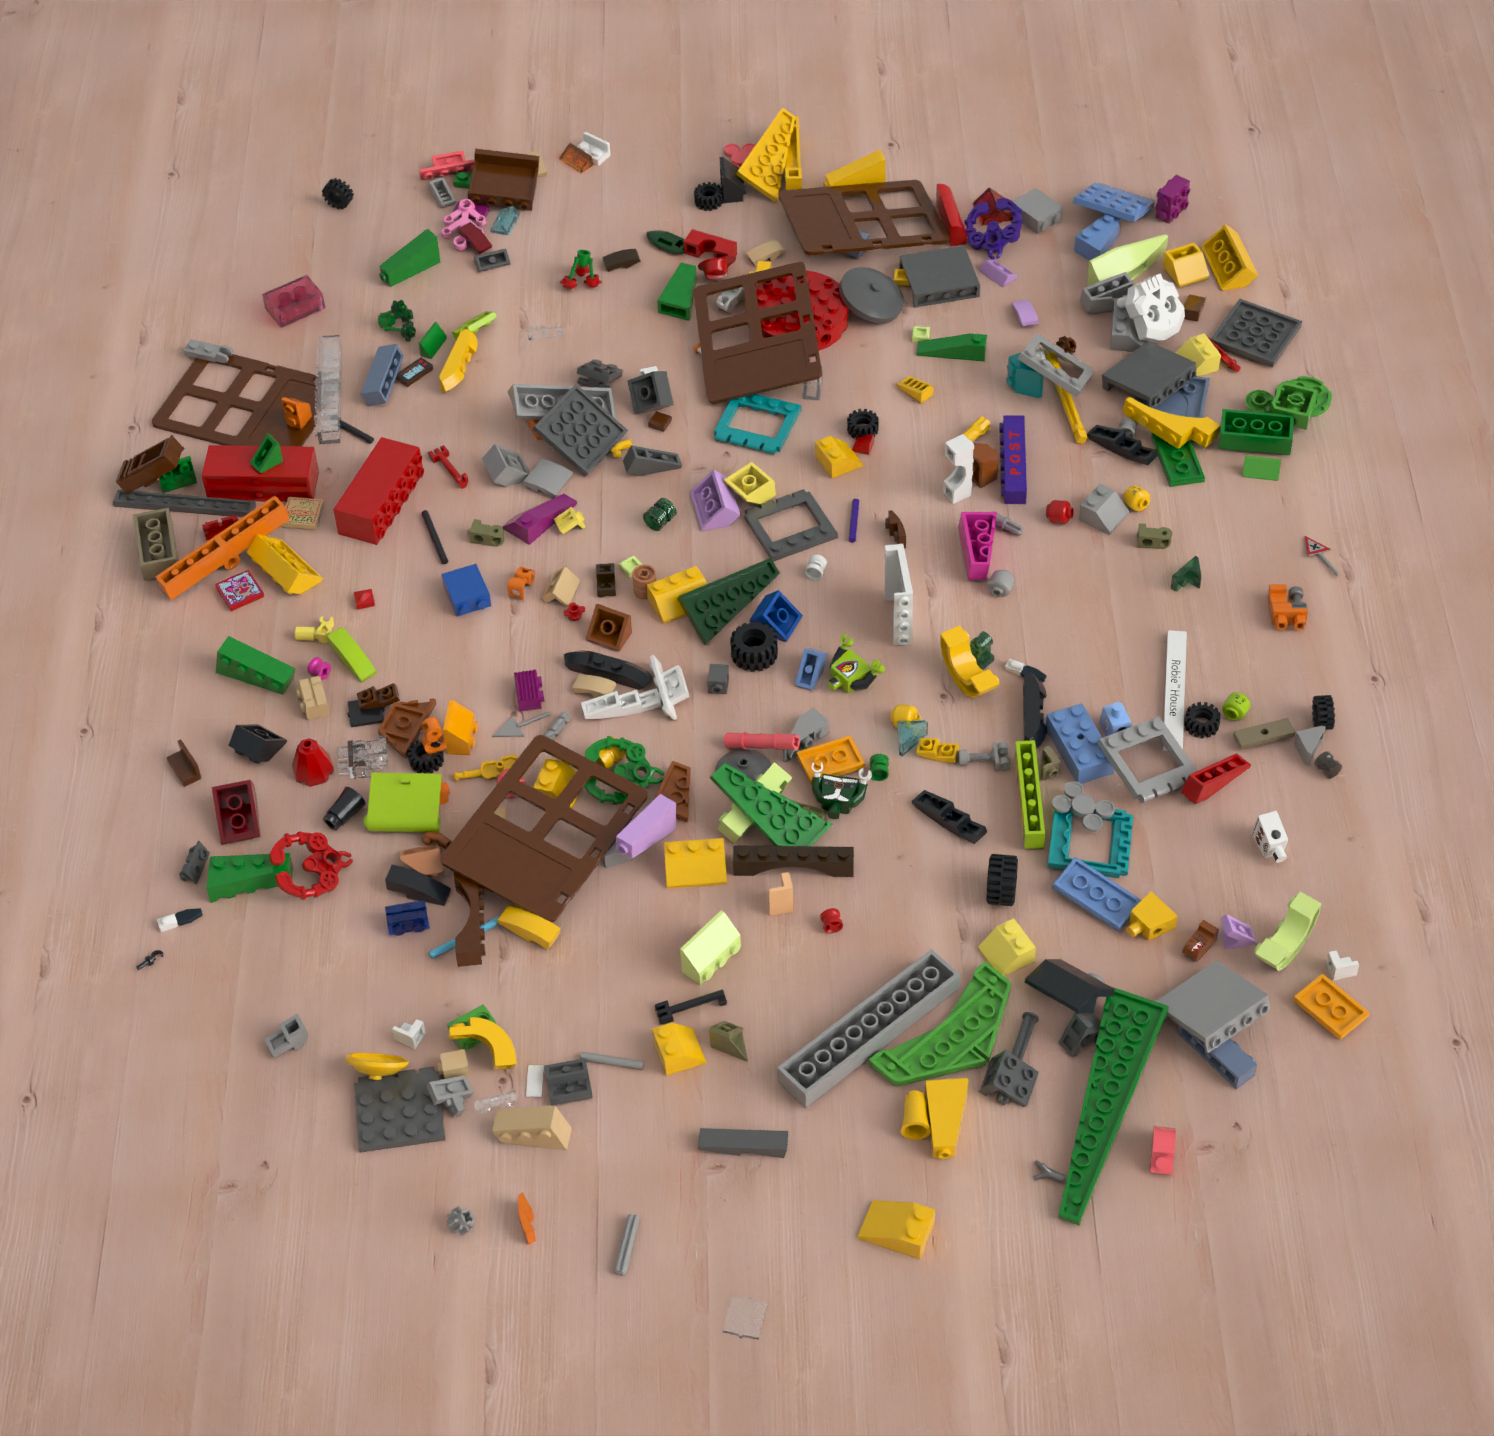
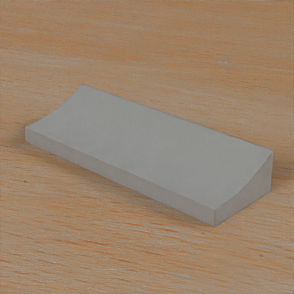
M512 384L508 390V395L513 405L515 419L541 420L573 386ZM580 387L616 419L611 388Z

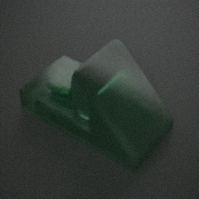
M1194 556L1172 575L1171 589L1177 592L1181 587H1185L1188 582L1200 588L1202 576L1197 556Z

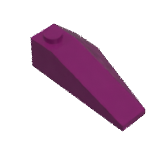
M561 494L514 516L502 527L510 534L530 545L556 523L554 518L570 507L573 508L577 505V501L566 494Z

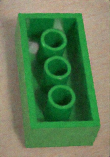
M1222 409L1219 449L1281 455L1291 454L1294 415Z

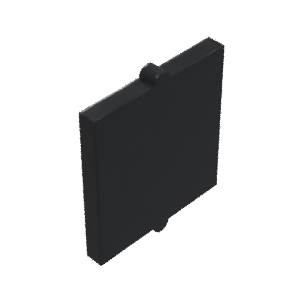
M358 700L348 701L349 712L347 715L350 717L351 727L383 722L384 707L360 709Z

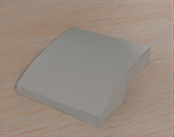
M541 459L523 481V484L536 493L540 490L551 498H555L571 478L573 472L557 463Z

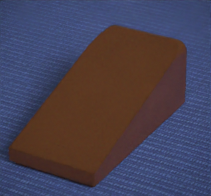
M1189 294L1184 304V319L1198 321L1206 298Z

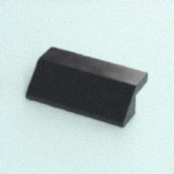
M1045 959L1025 978L1024 982L1077 1013H1093L1097 997H1113L1115 990L1062 959Z

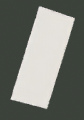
M528 1065L526 1097H542L544 1065Z

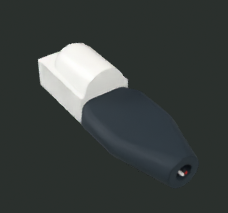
M1009 659L1005 665V671L1024 677L1025 674L1031 672L1041 682H1045L1047 677L1037 668L1025 666L1024 663Z
M201 908L186 909L176 914L173 913L159 918L157 922L160 931L163 932L179 927L178 925L182 926L191 923L203 916Z

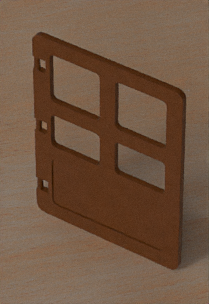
M919 180L784 190L779 192V200L806 255L913 247L926 244H946L950 239L946 228ZM911 190L920 207L886 209L878 192ZM865 194L873 211L850 212L842 195ZM924 216L927 218L934 234L900 236L891 219ZM879 221L887 238L863 239L855 222Z
M795 262L704 284L694 289L705 387L709 403H720L821 378L823 373L806 267L803 262ZM793 276L796 293L795 301L759 309L756 285L758 283ZM803 278V283L798 284L797 280ZM744 288L747 309L745 313L714 321L709 320L707 296ZM799 313L800 330L763 338L762 321ZM809 317L810 322L804 323L803 318ZM749 325L750 342L713 350L712 334L714 332ZM815 357L816 361L810 363V358Z
M232 354L228 356L229 360L227 363L213 362L241 369L227 391L219 392L193 385L206 365L212 362L196 358L153 417L152 425L161 430L219 445L260 446L268 433L280 446H303L340 391L341 385L339 381L334 379L322 378L314 374ZM267 368L273 369L274 371H267ZM254 374L276 378L261 401L239 397V394ZM314 381H321V384L314 383ZM184 396L218 403L202 426L198 427L168 419ZM283 397L297 399L310 404L312 417L302 429L286 425L281 402ZM232 407L253 412L236 436L214 431Z
M538 735L534 737L441 855V864L517 907L538 915L551 923L555 922L569 901L572 900L599 864L602 857L614 844L616 836L629 824L632 817L647 800V790L550 738ZM542 752L578 770L556 799H552L519 781ZM591 778H595L628 796L605 826L569 808L570 804ZM508 794H514L546 812L532 831H526L494 813ZM628 805L633 807L629 814L624 812ZM562 820L596 838L582 858H576L544 840L557 821ZM595 849L600 851L596 858L591 857ZM561 894L566 896L562 904L557 902Z

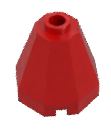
M311 738L302 740L298 744L292 763L296 782L301 783L302 781L309 787L326 783L329 779V774L331 773L332 775L334 772L330 755L316 740Z

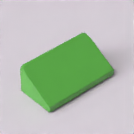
M1245 455L1242 476L1278 481L1281 459Z

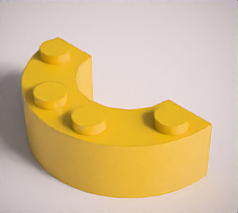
M959 625L940 634L941 652L945 665L956 685L968 697L977 698L996 689L999 686V679L995 674L993 675L990 669L983 671L977 665L976 659L970 650V637Z

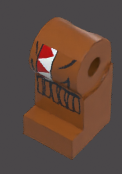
M1203 920L1196 932L1184 945L1182 953L1195 961H1199L1217 941L1219 929Z

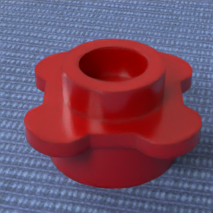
M573 602L569 604L568 609L564 610L563 613L570 620L578 621L582 618L585 607Z

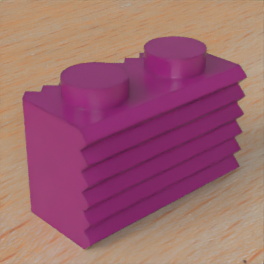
M535 669L533 671L515 672L514 678L519 712L542 709L541 702L545 701L543 690L539 691V688L542 687L541 676L537 677Z

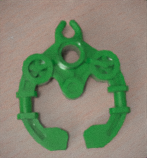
M607 736V738L598 740L590 745L585 751V757L596 763L599 759V752L603 749H610V746L619 747V751L624 750L626 752V759L629 762L617 765L614 768V773L643 788L648 784H659L664 779L663 777L657 780L653 778V773L658 772L661 776H664L665 773L657 767H651L645 758V748L639 743H633L622 737L614 739L611 736ZM643 771L646 776L639 777L636 772ZM591 778L584 786L587 792L598 799L600 803L605 801L613 802V805L624 803L628 798L627 795L621 792L618 793V791H615L614 795L605 794V790H601L596 786L595 778Z

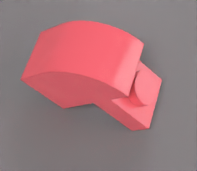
M1153 1126L1151 1173L1172 1175L1176 1140L1175 1128Z

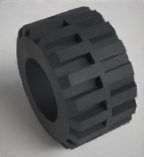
M753 621L749 624L743 623L741 627L738 626L736 631L732 632L730 637L731 657L736 666L739 668L743 667V670L746 671L749 669L750 672H755V670L763 671V668L767 669L775 663L778 657L777 634L774 633L772 627L769 628L767 624L763 625L762 622L754 623Z
M991 854L986 890V901L988 904L1013 906L1015 903L1018 870L1017 856Z

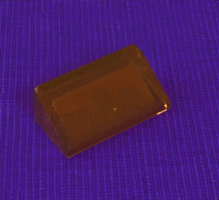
M572 143L565 148L559 157L561 161L580 173L593 166L592 156Z

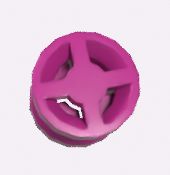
M318 657L313 658L307 667V672L310 675L320 676L321 680L327 678L331 671V665L327 662H322Z

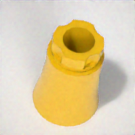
M912 1090L905 1095L901 1134L910 1140H922L931 1133L926 1095L924 1092Z

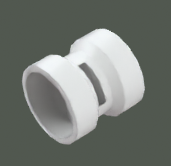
M812 555L805 569V575L811 580L821 579L827 565V560L821 555Z

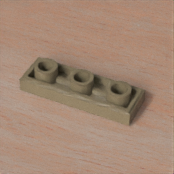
M1285 718L1234 731L1233 736L1240 750L1294 737L1296 732L1289 719Z

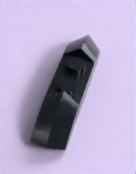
M586 650L564 654L565 666L574 672L606 678L617 684L638 690L643 689L652 680V675L648 671L628 661Z
M1028 672L1024 675L1023 681L1024 741L1035 740L1037 748L1043 742L1047 733V726L1043 723L1044 713H1040V710H1043V699L1047 697L1041 680L1035 674Z

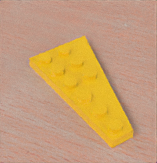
M783 107L735 174L774 202L778 200L781 178L788 154L787 150L790 145V137L795 122V116Z

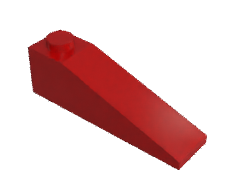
M1236 753L1189 774L1181 793L1189 801L1198 804L1214 795L1249 769L1251 764Z

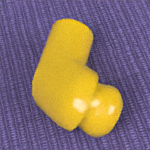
M627 439L617 442L611 448L613 457H621V451L631 447V440Z

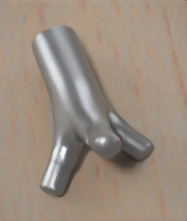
M1038 1160L1035 1161V1164L1042 1172L1034 1176V1180L1051 1178L1058 1182H1063L1064 1174L1048 1168Z

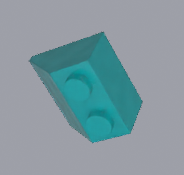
M1021 353L1009 356L1007 365L1008 377L1006 378L1008 386L1015 393L1041 398L1044 376L1018 360L1017 358Z

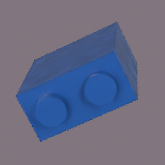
M477 564L441 574L443 587L456 617L491 606L490 593Z

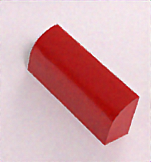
M937 184L936 206L942 223L950 236L949 244L950 246L967 244V234L953 193L947 185Z

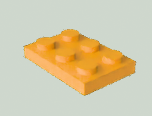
M851 735L797 752V759L810 785H812V777H814L811 767L813 762L815 770H820L821 763L823 764V771L820 773L821 777L823 774L841 776L865 768V762Z
M1323 973L1296 994L1293 999L1298 1006L1339 1040L1343 1039L1366 1020L1370 1013Z

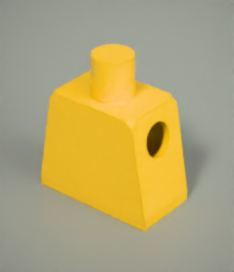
M1151 891L1131 910L1129 920L1131 925L1126 927V930L1131 937H1135L1140 933L1147 940H1152L1174 930L1177 926L1178 916Z

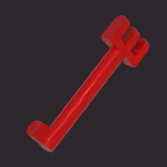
M444 445L440 447L441 451L438 448L434 449L435 454L432 451L428 452L430 459L434 463L440 461L461 488L467 486V474L464 473L461 476L446 458L449 457V451Z

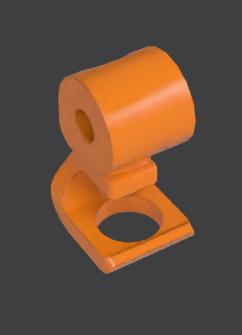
M520 566L515 572V577L508 581V596L524 600L525 584H533L535 570ZM512 590H517L520 595H515Z
M430 717L425 719L421 725L425 734L421 739L425 751L428 754H433L445 750L446 743L442 737L443 731L437 718ZM436 741L442 743L439 747L431 746V743Z

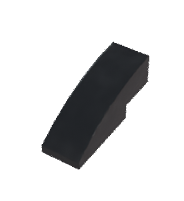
M391 865L385 879L387 890L406 893L408 899L445 906L451 892L450 887L429 876L396 865Z

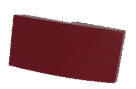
M469 222L458 228V234L468 240L469 247L478 254L492 248V244L473 223Z

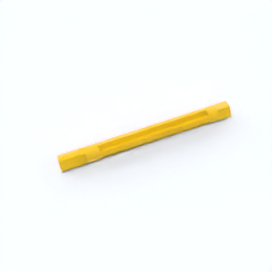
M1044 348L1045 358L1051 362V365L1061 369L1056 354ZM1055 384L1076 443L1084 444L1088 437L1071 393Z

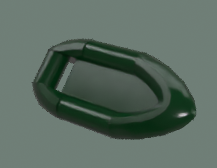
M662 230L647 232L648 240L655 247L671 254L684 253V238Z

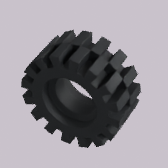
M330 179L322 190V197H325L324 200L328 201V205L332 204L333 208L344 209L354 196L353 190L349 189L350 185H346L345 181L341 182V179Z
M711 182L699 184L694 190V203L696 207H699L701 210L704 208V211H707V209L712 211V208L716 210L718 207H721V204H723V188L714 182L713 184Z
M858 409V412L854 410L853 414L850 413L849 417H847V431L852 438L856 437L857 439V437L874 434L875 437V434H878L879 418L872 410H869V412H867V409H864V411Z
M1331 695L1314 696L1312 700L1314 727L1325 726V730H1332L1335 723L1333 698Z
M1197 702V706L1194 703L1191 707L1187 708L1184 726H1186L1185 729L1187 731L1189 730V734L1195 733L1194 737L1201 735V738H1204L1206 735L1209 738L1211 734L1214 736L1216 731L1218 732L1221 714L1218 712L1217 707L1213 709V704L1207 706L1208 702H1204V705H1201V702ZM1196 718H1206L1209 722L1202 723L1197 721Z
M416 740V745L412 743L411 748H408V759L413 771L417 770V773L423 771L425 774H427V771H430V774H432L434 769L438 771L439 767H442V762H444L443 750L433 753L430 758L421 759L419 758L421 755L428 754L422 742ZM437 741L431 743L432 747H439L441 745Z

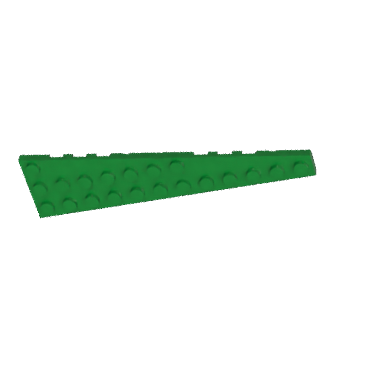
M1114 988L1113 997H1106L1059 1210L1060 1219L1076 1225H1080L1169 1010L1167 1005Z

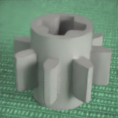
M458 1206L451 1213L447 1214V1226L454 1234L459 1231L462 1236L474 1227L472 1224L474 1221L473 1214L467 1208L461 1210L460 1206Z

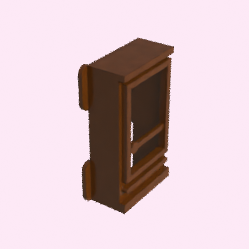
M171 435L169 438L135 455L133 459L130 458L129 461H123L116 483L126 494L143 485L146 488L156 483L160 476L176 468L180 455L185 448Z

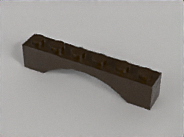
M734 845L733 874L734 876H755L770 869L801 867L821 871L832 877H853L854 847Z

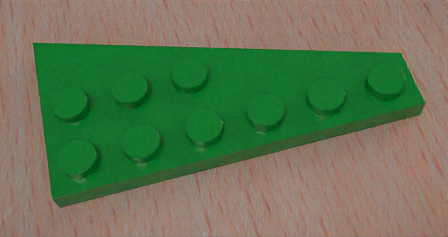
M726 763L710 776V779L774 846H811L833 825V823L817 817V814L810 813L801 808L799 804L778 792L767 789L760 782L751 780L744 773Z

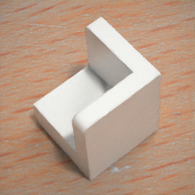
M1337 951L1328 952L1326 965L1333 980L1357 976L1358 961L1352 962L1350 957L1340 959Z
M416 1019L413 1025L403 1023L401 1028L394 1026L392 1028L394 1040L416 1049L426 1035L424 1022Z

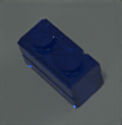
M425 900L385 906L389 935L401 936L406 932H423L425 929H430Z

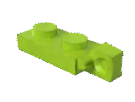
M485 311L460 325L458 329L452 331L455 341L462 330L468 329L475 333L481 326L490 325L492 320L497 318L495 312Z

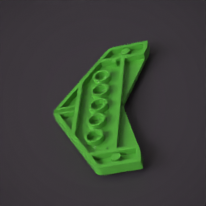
M986 961L983 962L974 972L972 980L945 1021L935 1029L890 1050L884 1049L876 1053L869 1059V1065L895 1086H902L985 1066L986 1061H990L1010 995V981Z

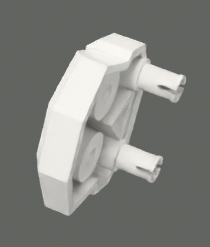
M1161 273L1150 276L1129 287L1127 296L1117 300L1118 307L1121 309L1126 307L1130 318L1134 320L1139 340L1152 343L1164 341L1180 331L1185 317L1184 307L1177 298L1179 294L1173 282L1170 283L1163 280Z

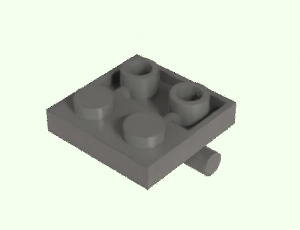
M593 359L577 368V374L589 377L588 379L579 377L577 383L587 387L611 388V386L602 384V382L609 383L621 377L623 369L617 368L614 364L606 365L600 360Z

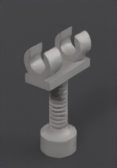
M993 742V753L990 754L968 753L967 750H958V764L967 765L968 761L992 760L994 761L995 771L999 769L1002 771L1009 770L1011 765L1010 758L1002 757L999 759L998 756L1008 754V743L1000 742L997 744V742Z

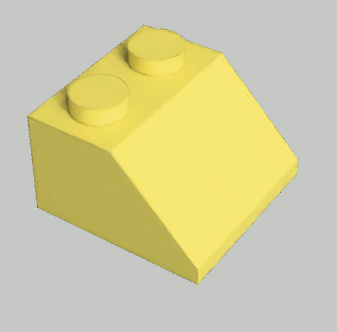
M1205 333L1189 338L1175 352L1196 362L1197 376L1219 370L1221 354Z
M753 462L724 479V482L747 502L763 504L776 496L774 480Z
M1014 918L996 926L978 946V950L989 965L1003 976L1035 962L1036 947Z

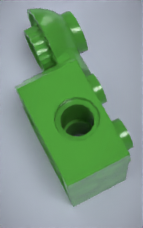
M1282 382L1275 389L1274 397L1265 390H1254L1247 394L1245 403L1247 408L1253 412L1294 415L1293 427L1307 430L1316 403L1318 390Z

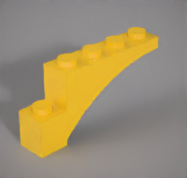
M1131 397L1125 400L1122 411L1123 414L1177 449L1190 439L1206 448L1217 439L1221 427L1220 424L1209 417L1194 418L1169 414L1146 406Z

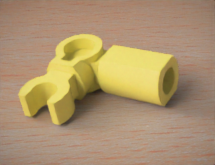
M321 616L319 620L320 625L317 629L315 627H296L295 639L300 641H315V639H318L320 643H328L327 635L331 633L334 626L333 617H330V620L325 622L324 617Z

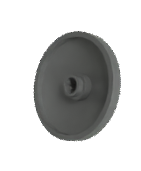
M867 267L853 268L847 271L840 281L839 293L841 299L854 314L862 319L874 323H887L896 319L903 309L904 298L900 288L890 277L878 270Z

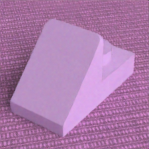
M1227 914L1220 918L1223 924L1221 937L1226 949L1257 944L1251 926Z

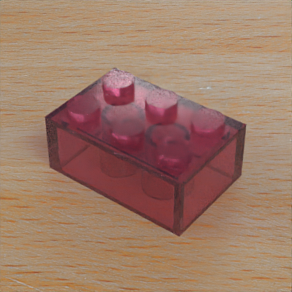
M308 275L262 294L266 311L281 328L325 309L323 293Z

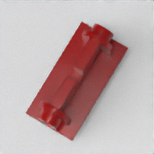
M231 515L221 518L222 522L218 523V519L205 522L202 528L206 540H210L237 522L238 516Z

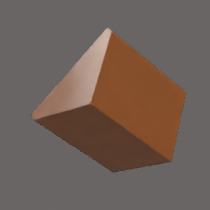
M596 604L586 639L620 651L632 634L631 616Z

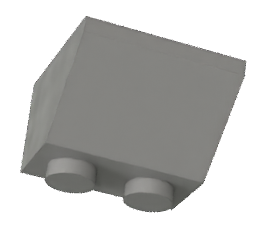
M494 444L482 458L492 482L497 485L500 484L508 487L521 483L530 473L521 454Z
M1099 484L1081 503L1079 520L1110 535L1129 514V510L1116 491Z

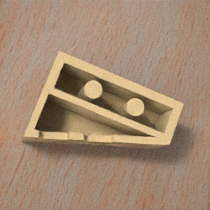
M553 1105L497 1109L492 1132L500 1143L567 1150L572 1128L558 1108Z

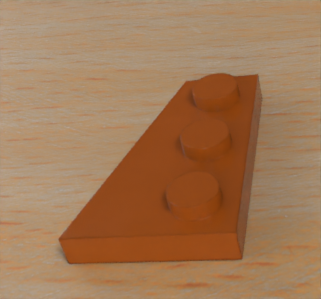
M672 761L655 798L662 794L676 803V818L687 822L691 767Z

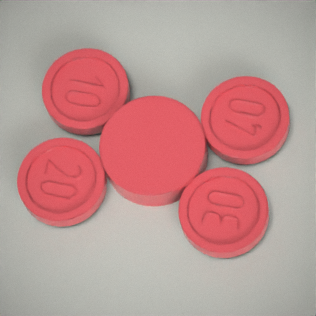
M747 143L742 146V151H740V147L737 144H727L724 147V153L731 156V163L740 168L756 145Z

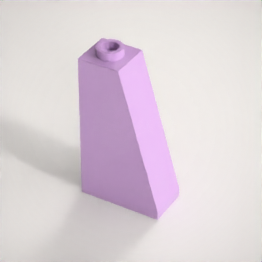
M662 794L657 796L616 836V850L632 859L676 829V803Z

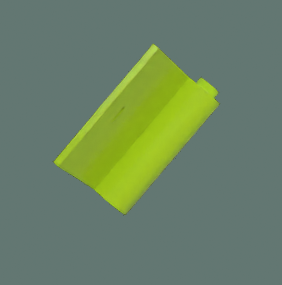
M371 773L367 816H364V828H367L368 832H440L439 804L442 774Z

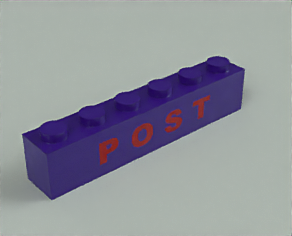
M1003 415V423H999V433H1003V435H1000V446H1003V448H1000V458H1003V460H1000V471H1004V473H1001L1000 478L1001 484H1004V486H1001V497H1004V504H1026L1025 418L1021 415Z

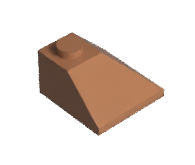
M438 843L399 851L400 860L421 874L436 877L440 876V872H444Z

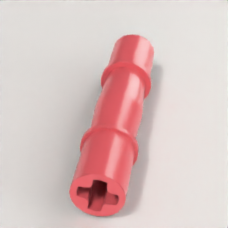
M726 733L724 745L726 748L797 750L800 745V739L797 734Z

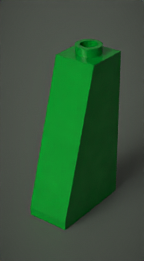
M429 229L424 230L380 265L381 273L379 275L381 280L391 287L440 263L437 237Z
M682 262L679 264L657 300L658 313L690 320L694 300L693 291L697 281L696 266Z

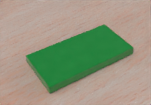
M1154 433L1151 434V439L1157 450L1169 487L1205 482V476L1191 440L1177 449Z

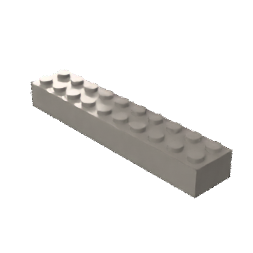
M931 949L778 1066L777 1081L807 1108L960 989V974Z

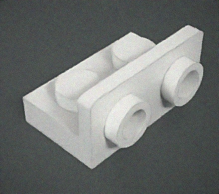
M587 132L583 133V141L573 149L575 155L598 166L611 156L609 142Z

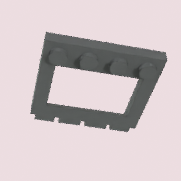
M804 489L792 493V497L786 495L777 498L776 503L773 500L759 505L760 509L755 506L745 510V521L773 562L838 538L837 531L810 491L806 492ZM804 503L819 526L772 542L758 519Z

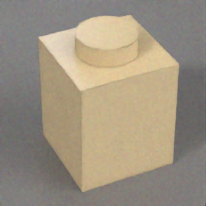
M465 1049L440 1054L441 1062L437 1063L439 1075H444L445 1079L463 1075L470 1078Z

